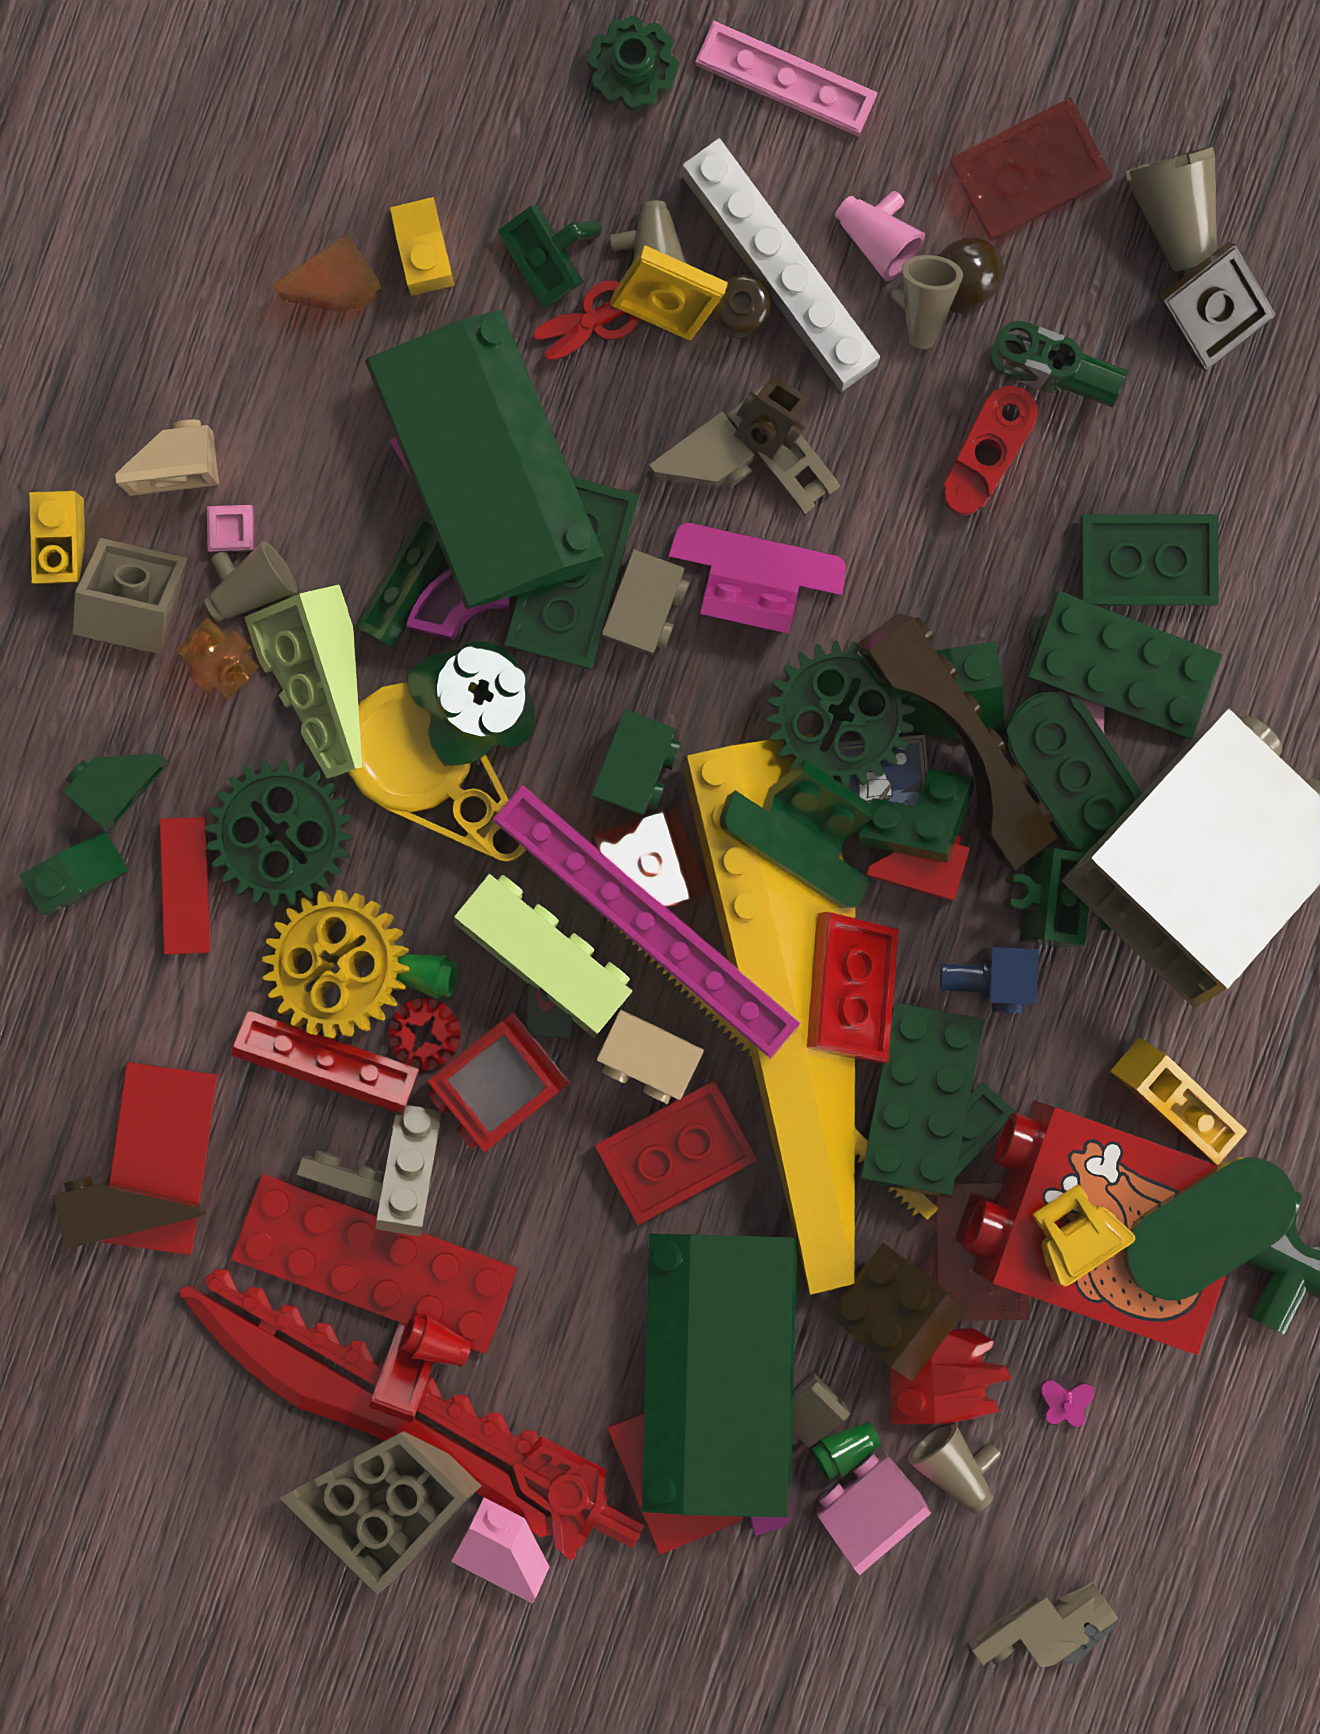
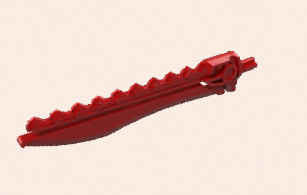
M214 1269V1272L205 1278L204 1284L211 1291L260 1318L262 1321L259 1325L192 1285H186L180 1290L181 1298L186 1301L193 1313L220 1345L247 1371L272 1391L299 1409L335 1420L383 1441L404 1431L450 1454L481 1485L476 1493L525 1518L530 1530L540 1538L554 1535L555 1547L569 1560L575 1559L577 1549L583 1546L592 1528L631 1548L634 1547L645 1524L606 1504L607 1493L604 1492L606 1469L544 1436L538 1437L536 1431L522 1430V1433L516 1436L512 1435L502 1413L488 1412V1415L480 1418L476 1415L468 1395L453 1394V1397L446 1400L442 1397L434 1378L428 1377L417 1411L511 1465L521 1492L551 1512V1515L547 1516L546 1511L517 1493L509 1471L415 1416L412 1423L370 1408L369 1404L374 1393L373 1391L275 1334L277 1330L284 1332L376 1386L385 1361L380 1364L375 1363L365 1341L351 1340V1343L343 1346L340 1344L331 1323L317 1322V1325L311 1329L306 1327L296 1305L283 1304L282 1308L276 1311L272 1309L263 1288L248 1287V1290L241 1293L238 1291L229 1270Z

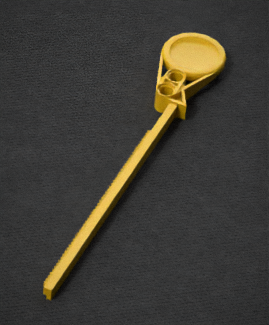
M407 682L381 687L360 702L358 709L362 767L349 771L348 774L364 796L386 810L498 861H516L527 851L521 844L510 854H502L495 849L494 837L497 832L503 829L493 821V818L508 802V798L486 754L480 759L501 799L498 803L482 790L473 788L462 790L460 788L470 772L471 764L444 766L431 747L428 735L430 714L428 711L418 707L412 700ZM451 797L454 800V817L468 835L466 837L458 835L412 814V812L435 808ZM475 797L485 802L487 811L482 820L472 823L463 819L461 807L467 799ZM658 963L656 969L662 967V965ZM664 968L662 975L669 971ZM670 973V977H669L668 981L671 980V979H673V978H675V979H676V983H675L674 987L677 986V985H679V984H682L676 977H674V976ZM682 984L680 992L688 990L686 998L694 996L693 1004L701 1003L699 1010L707 1008L705 1016L712 1013L711 1022L718 1019L717 1028L724 1025L723 1034L728 1031L731 1032L729 1040L737 1037L735 1045L743 1043L741 1051L750 1050L747 1038ZM855 1129V1156L859 1154L857 1163L865 1160L868 1140ZM894 1187L888 1188L887 1192L896 1190L894 1198L902 1196L900 1204L908 1201L906 1210L914 1207L911 1215L920 1213L928 1220L938 1210L923 1193Z

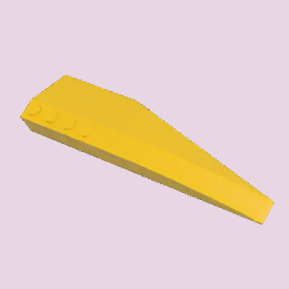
M803 734V736L811 738L813 734ZM764 740L687 755L682 761L681 767L728 961L801 1022L800 1026L771 1059L749 1040L748 1044L794 1235L797 1238V1247L808 1293L811 1295L854 1284L855 1059L807 1048L818 913L832 912L855 918V907L843 909L722 830L719 819L729 794L736 790L763 808L769 788L791 771V766L796 758L792 754L784 758H779L778 756L781 749L786 745L785 742ZM842 852L839 856L841 860H843Z

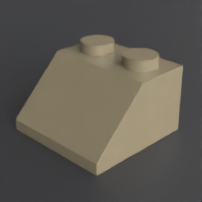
M100 538L75 592L73 634L97 641L135 648L140 651L161 654L174 624L188 558Z

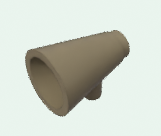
M652 200L640 205L637 230L612 234L610 236L614 253L634 249L633 262L644 245L686 263L670 212L667 210V204L663 201Z
M919 255L908 259L903 264V284L897 285L892 290L891 298L905 309L909 344L915 348L928 349L934 346L935 340L939 336L962 282L963 272L956 263L944 257Z
M262 541L236 568L225 551L219 552L211 558V562L222 582L210 593L211 596L204 601L214 619L221 622L225 618H233L294 594L298 591L289 567L280 554L268 542Z
M953 1422L943 1423L925 1434L911 1449L908 1455V1462L964 1508H968L975 1514L985 1509L993 1499V1495L990 1493L989 1486L982 1474L1001 1457V1453L994 1445L988 1443L973 1457L957 1424Z

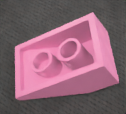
M885 1451L878 1457L874 1453L869 1454L853 1469V1472L856 1474L853 1479L843 1487L839 1483L834 1484L818 1499L821 1504L816 1510L818 1518L859 1575L931 1514L921 1493Z

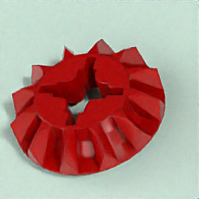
M418 998L406 1002L395 1012L389 1025L388 1038L392 1052L403 1064L418 1068L419 1070H431L444 1065L454 1056L460 1043L461 1030L456 1015L447 1005L431 998ZM434 1016L436 1019L433 1022L434 1026L431 1032L437 1037V1040L442 1042L441 1046L436 1043L425 1042L422 1047H418L416 1052L413 1051L417 1036L411 1032L412 1029L407 1027V1024L423 1026Z

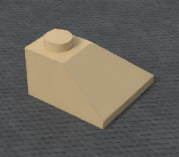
M195 419L174 422V429L162 430L115 474L116 483L130 496L219 485L214 435L208 425L201 426L200 420Z

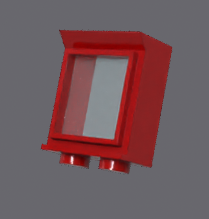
M515 1012L508 1015L428 1080V1083L433 1088L427 1093L443 1114H446L449 1110L453 1112L461 1122V1125L456 1130L472 1150L479 1145L486 1152L571 1083L568 1077L564 1076L551 1060L542 1045L534 1039L522 1024Z

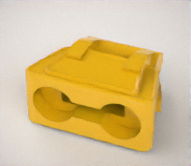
M1079 1184L1032 1214L1046 1236L1041 1243V1247L1051 1279L1054 1283L1064 1287L1069 1286L1135 1241V1235L1115 1217L1116 1215L1108 1211L1104 1206H1093L1088 1201L1085 1191ZM1076 1208L1080 1216L1059 1229L1054 1222Z

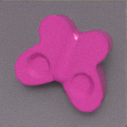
M1046 1379L1040 1385L1041 1394L1048 1404L1044 1416L1050 1424H1058L1063 1420H1067L1076 1427L1084 1424L1085 1415L1083 1410L1090 1404L1095 1394L1090 1384L1085 1382L1079 1383L1069 1390L1064 1389L1052 1379Z

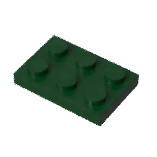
M1218 514L1081 515V600L1097 606L1219 605Z

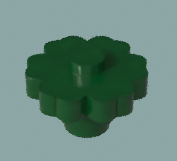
M629 16L624 20L615 19L611 21L608 35H596L592 40V49L587 56L588 66L595 72L592 77L594 90L608 104H616L622 100L624 106L630 111H637L642 107L652 108L657 103L658 93H668L673 89L674 78L679 71V62L671 55L674 50L673 38L668 33H665L663 27L658 23H650L644 27L642 21L637 16Z

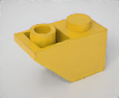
M76 491L29 492L32 584L79 583L85 548L84 498Z

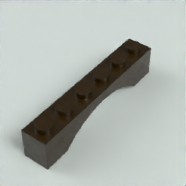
M897 613L855 644V647L880 683L905 690L922 699L940 713L956 732L968 754L975 777L978 803L976 828L999 863L1016 870L1058 838L1050 826L1054 819L1045 805L1039 800L1034 802L1026 788L1030 786V782L1023 771L1015 764L1010 765L1002 752L1006 750V746L1001 737L992 728L986 729L978 717L982 713L978 702L969 692H962L954 679L958 676L955 667L943 654L937 655L930 644V641L933 640V635L927 625L919 617L913 618L912 616Z

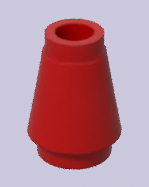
M426 1314L422 1318L412 1315L404 1328L400 1349L408 1352L409 1358L462 1367L468 1359L471 1341L464 1339Z

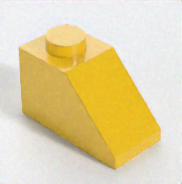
M434 197L390 207L400 256L411 296L455 286Z

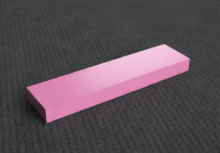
M714 20L695 61V65L857 137L860 136L878 94L876 91Z

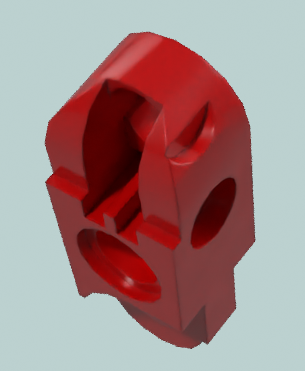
M1014 385L1003 386L993 391L985 401L942 487L944 489V502L953 513L963 516L970 515L978 509H983L1035 426L1038 416L1037 404L1033 396L1024 388ZM1010 404L1016 406L1019 411L1018 418L1014 421L1004 419L1002 416V408ZM980 445L992 446L998 454L997 463L986 466L978 462L975 457V448Z

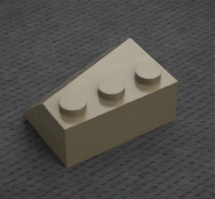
M403 1431L281 1496L280 1499L378 1595L400 1575L481 1485L450 1454Z

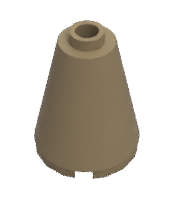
M1213 147L1190 151L1165 158L1151 165L1148 163L1124 171L1127 183L1173 271L1182 270L1185 276L1217 250L1216 173Z

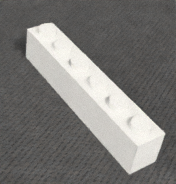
M718 138L685 162L682 168V178L757 280L764 284L771 299L838 390L843 392L876 368L880 355L721 139Z

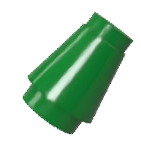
M405 954L398 957V963L410 968L407 972L397 973L396 980L435 999H439L440 996L450 997L452 995L458 975L457 962L450 961L447 955Z
M867 1421L862 1425L859 1424L821 1438L818 1441L819 1444L811 1448V1453L822 1474L830 1481L837 1476L842 1479L882 1443L872 1424Z

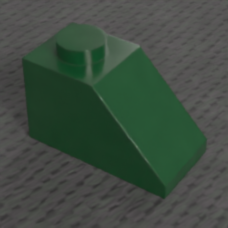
M160 754L92 758L89 763L82 760L67 776L66 781L70 785L63 793L103 828L111 830L171 762Z
M104 832L53 855L19 876L41 915L52 916L129 872V869L108 832Z

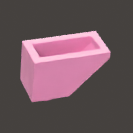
M483 1498L451 1561L532 1604L549 1569V1565L525 1518L486 1498Z

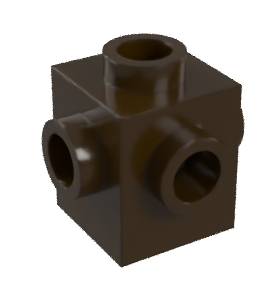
M773 375L758 395L750 392L736 415L743 420L734 436L747 443L752 450L762 453L772 460L782 446L790 450L801 435L805 426L798 421L811 399Z

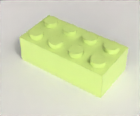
M489 874L454 916V924L528 985L530 983L538 990L540 988L547 993L546 996L554 1004L572 1017V1021L595 1038L631 994L632 990L626 986L630 978L610 962L603 967L591 957L594 949L575 933L569 938L556 929L559 920L544 907L537 904L532 909L521 900L523 891L506 876L502 875L496 880Z

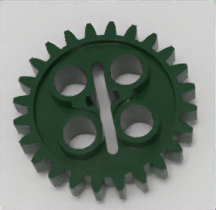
M838 640L833 641L830 654H825L822 647L816 644L814 646V659L810 660L805 654L800 652L797 655L801 666L798 670L787 664L784 666L783 670L790 680L788 682L774 681L773 686L782 693V697L768 698L767 704L779 709V713L768 716L766 722L772 725H779L780 730L770 736V741H784L786 744L779 752V758H784L791 754L796 758L790 770L806 760L831 778L839 777L840 783L848 788L850 776L854 775L858 782L864 786L867 784L866 771L871 770L877 777H882L884 775L880 764L882 760L891 765H895L898 762L891 749L906 750L908 744L898 736L900 733L913 731L914 726L902 721L903 716L914 713L915 707L902 705L901 700L906 698L910 694L909 692L880 683L863 657L858 655V650L855 647L857 642H852L848 653H842ZM825 673L836 674L842 681V691L836 696L830 697L822 694L817 687V680L821 675ZM858 678L861 684L847 711V715L853 718L852 722L843 721L829 750L823 752L820 749V745L834 717L828 712V709L839 708L852 680ZM865 693L877 694L883 701L882 713L873 717L863 714L858 705L860 696ZM809 713L818 716L823 726L822 732L816 737L811 738L803 736L797 728V720L802 715ZM849 733L860 737L864 747L861 755L853 758L844 756L838 747L840 737Z
M281 759L277 771H273L269 762L263 760L261 774L258 775L249 766L244 767L247 780L242 783L232 776L228 778L234 791L228 794L218 790L216 794L224 802L223 807H209L208 809L211 814L219 818L218 824L205 826V830L217 834V840L207 844L206 849L220 850L221 856L212 862V866L223 867L227 865L229 870L223 876L222 881L228 883L238 878L240 882L236 893L243 895L251 887L254 889L253 902L256 903L263 899L265 893H269L272 906L279 905L282 894H286L291 905H297L299 891H302L309 899H314L312 885L317 883L325 889L330 888L325 874L329 871L341 875V869L334 863L336 858H350V854L340 848L341 842L354 840L353 835L342 832L341 826L353 821L352 817L338 814V810L347 803L346 799L338 798L332 800L330 796L337 786L332 782L321 788L319 783L323 773L317 770L309 778H306V764L301 762L293 773L289 772V765L285 759ZM285 788L293 795V804L288 811L278 814L271 808L270 799L275 791ZM257 801L275 823L282 826L288 823L290 827L285 832L286 836L307 857L306 864H301L283 842L278 840L270 841L274 832L252 809L253 802ZM252 818L258 824L259 833L254 841L244 844L239 841L236 829L242 820ZM316 822L323 829V838L317 846L308 848L302 844L300 832L304 825ZM282 852L289 860L288 871L281 877L273 878L266 870L267 859L273 853Z

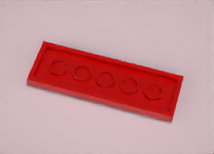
M266 1173L262 1174L231 1260L403 1324H407L412 1315L422 1318L426 1314L464 1339L471 1341V1349L487 1354L517 1273V1266L422 1232L421 1236L375 1229L377 1215Z

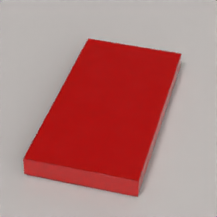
M127 1062L110 1183L200 1204L219 1074ZM198 1217L101 1240V1242L192 1255Z

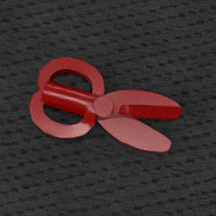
M603 281L596 284L587 292L583 300L584 314L570 313L557 316L546 321L534 331L533 337L536 340H545L564 335L546 351L545 358L548 361L558 360L575 352L588 340L593 331L601 339L610 341L622 339L632 333L639 322L638 317L629 314V320L625 326L617 330H606L602 325L627 312L610 305V301L595 309L593 308V300L599 294L606 291H614L620 282Z

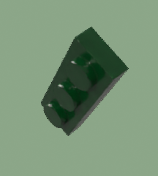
M422 511L356 625L357 629L392 648L398 637L405 630L409 615L416 601L428 587L445 558L426 511Z

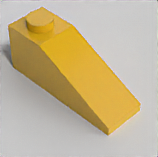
M1141 1037L1135 1041L1110 1071L1139 1099L1216 1165L1220 1164L1247 1132L1175 1062Z

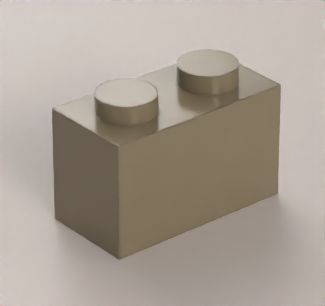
M633 549L604 627L602 638L651 657L654 656L657 647L665 650L674 624L666 622L672 605L681 608L690 582L682 580L685 568Z

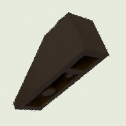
M91 1176L64 1182L65 1191L53 1195L65 1249L189 1220L206 1214L203 1204L109 1182L92 1184Z

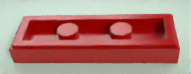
M206 817L160 819L164 954L212 953L208 849H206L208 831L205 830V826H207Z

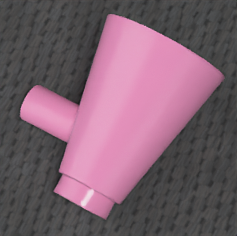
M896 191L889 193L875 207L861 199L857 200L854 196H849L839 206L835 217L840 220L842 227L885 281L895 279L902 273L903 264L908 259L917 256L925 241V233L892 216L904 205V199Z

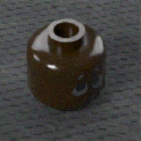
M747 275L731 276L725 280L728 283L724 296L712 311L713 319L718 328L728 336L739 339L752 337L760 332L768 322L771 309L770 294L764 284L755 277Z

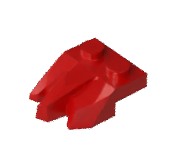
M953 1328L913 1381L889 1366L892 1424L953 1423L977 1419L1000 1412L996 1400L987 1397L985 1390L989 1386L1012 1379L1005 1365L983 1362V1355L992 1349L994 1340L975 1328Z

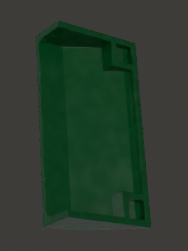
M502 310L461 319L366 359V366L466 609L585 576L604 557Z
M649 1233L641 1512L707 1516L791 1517L797 1238Z

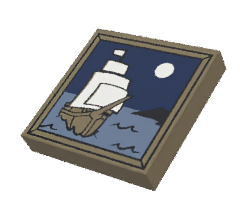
M925 735L900 737L908 744L906 750L891 749L898 762L895 765H891L882 760L880 764L884 775L880 778L871 770L866 771L867 784L864 786L858 782L855 775L850 776L848 789L871 803L872 798L916 806L928 773ZM862 740L838 742L840 752L846 757H857L863 752Z

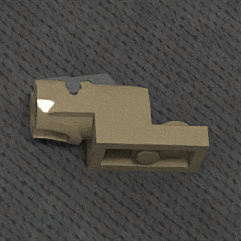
M1092 1581L1084 1587L1059 1598L1060 1604L1056 1607L1053 1606L1041 1589L972 1638L968 1643L982 1665H985L990 1660L996 1664L1007 1658L1016 1649L1014 1643L1021 1639L1041 1668L1055 1665L1061 1660L1076 1665L1116 1626V1621L1119 1618Z

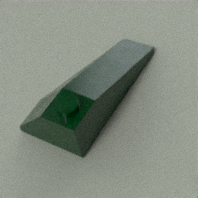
M996 641L937 650L938 656L943 654L955 667L958 676L954 680L961 691L969 692L978 702L982 709V713L978 717L986 729L992 728L999 736L1005 735L1003 683ZM825 673L817 680L819 691L826 696H836L842 691V681L836 674ZM858 678L852 680L839 708L828 709V712L834 716L833 720L852 722L853 718L847 715V711L861 684ZM865 693L860 696L858 705L863 714L873 717L882 713L883 701L877 694ZM911 693L901 700L902 705L915 707L914 713L903 716L902 721L914 726L913 731L908 733L961 742L956 732L942 715L925 701Z

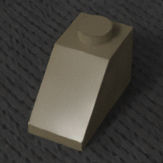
M721 411L650 463L649 472L654 479L718 488L727 482L732 487L752 471L748 465L753 462L754 454L744 441L734 436L736 429Z
M814 1371L794 1390L792 1443L796 1445L802 1440L809 1448L850 1416L845 1402Z

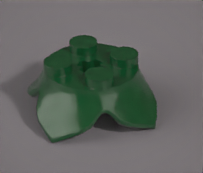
M473 641L465 644L457 651L429 656L416 665L407 675L410 697L418 707L428 711L431 719L428 729L430 744L444 766L471 764L482 758L495 745H502L507 748L518 747L526 742L534 733L535 707L531 695L525 687V675L519 669L516 661L497 644L486 641ZM478 690L483 694L485 700L480 705L473 702L474 694L470 691Z

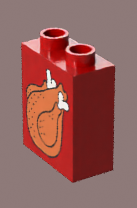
M1033 1100L1027 1117L1015 1112L1011 1113L1000 1132L994 1154L995 1164L1009 1169L997 1204L984 1199L980 1200L970 1217L964 1237V1251L978 1256L973 1272L995 1285L1198 1355L1226 1275L1186 1299H1160L1139 1288L1131 1279L1125 1266L1124 1248L1069 1286L1064 1287L1054 1283L1051 1279L1041 1247V1243L1046 1236L1032 1214L1079 1184L1085 1191L1088 1201L1093 1206H1104L1108 1211L1116 1215L1115 1217L1130 1230L1134 1222L1145 1212L1212 1171L1218 1165ZM1075 1208L1054 1223L1060 1229L1080 1215Z

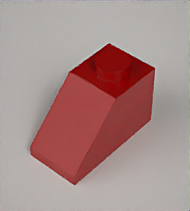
M957 836L948 863L894 852L868 866L865 876L947 901H955L970 848L961 846L962 837Z

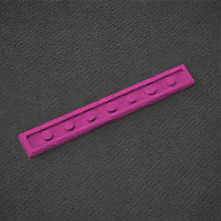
M521 785L493 818V821L770 1059L773 1058L800 1026V1021L525 786Z

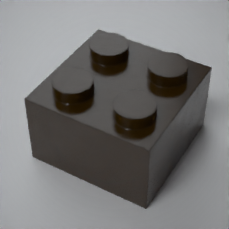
M883 1242L855 1278L854 1284L848 1287L828 1313V1316L887 1365L913 1381L968 1308Z

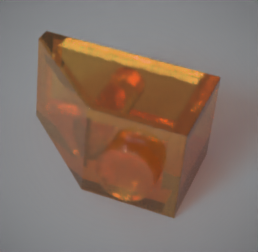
M348 234L272 284L282 301L339 312H346L352 307L355 311L363 309L377 298L375 292L381 288L377 276Z

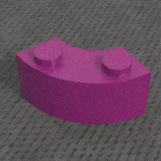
M449 569L438 576L422 592L409 615L406 626L410 632L454 642L461 626L473 615L489 609L508 610L511 597L466 609Z

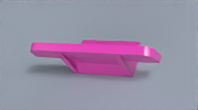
M684 523L678 527L669 553L670 557L711 566L700 613L703 615L789 634L799 586L839 595L843 594L846 565L840 557L693 523Z

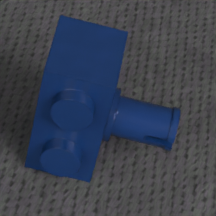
M986 947L983 951L982 965L941 963L940 991L978 992L981 996V1002H992L993 1012L1024 1013L1025 1004L1036 1005L1039 949Z

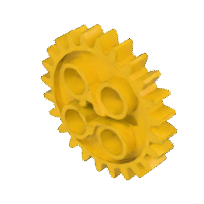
M342 890L336 891L332 902L328 893L320 891L317 897L318 905L311 899L303 897L301 898L303 912L300 913L288 907L286 912L291 922L288 925L275 922L274 926L282 935L280 939L269 938L266 940V943L276 950L275 955L262 957L263 962L274 965V971L264 975L263 980L277 984V987L268 996L275 1000L284 999L277 1011L284 1015L294 1012L291 1020L293 1026L301 1027L307 1022V1033L317 1035L323 1026L324 1036L329 1038H335L339 1027L343 1036L353 1037L354 1023L361 1030L369 1031L371 1030L369 1016L384 1021L386 1017L381 1006L383 1004L395 1007L398 1005L390 993L392 989L405 990L406 988L402 982L396 980L397 973L409 971L410 967L398 963V957L408 953L409 949L404 946L395 945L394 942L404 933L397 928L387 929L394 917L388 913H383L377 917L381 906L379 903L370 901L364 907L365 896L354 893L350 901H348L347 892ZM343 921L346 925L345 937L342 941L334 944L331 939V930L336 923ZM365 936L366 941L364 942V944H362L359 947H355L358 944L360 937ZM306 951H310L313 959L312 966L307 972L301 974L297 964L299 957ZM371 954L374 958V969L370 975L362 977L359 973V963L363 957ZM333 956L341 957L337 962L341 969L337 973L331 971L334 967V963L331 960ZM312 981H316L312 986V990L307 992V985ZM337 984L341 990L340 1001L337 1005L329 1008L325 996L328 989Z

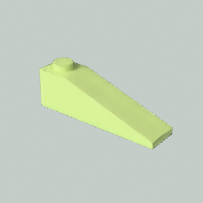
M340 585L300 593L245 616L244 618L257 659L265 673L272 671L283 689L279 697L286 708L293 706L302 721L301 735L326 778H332L362 767L354 631Z

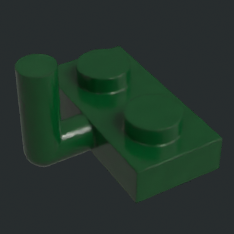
M539 205L529 206L497 231L544 308L552 306L584 283L565 249L578 240L599 237L602 228L596 220L573 222L555 234Z

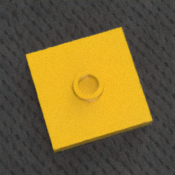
M644 245L614 290L610 305L687 340H692L724 296L728 282Z

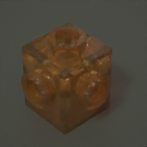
M208 617L176 650L194 668L188 675L207 693L215 687L227 699L237 689L241 688L259 667L246 654L252 648L251 645L233 628L226 635Z

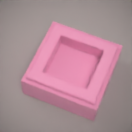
M252 505L207 506L208 552H252L255 549L254 507Z

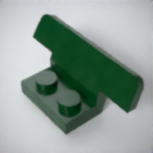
M804 760L769 788L763 808L736 790L727 796L719 819L722 830L843 909L857 907L872 881L841 860L839 856L842 852L843 841L873 819L874 806L808 761Z

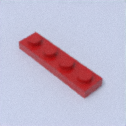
M249 1010L234 1042L231 1054L233 1057L402 1115L419 1073L418 1068L319 1034L307 1033V1030Z

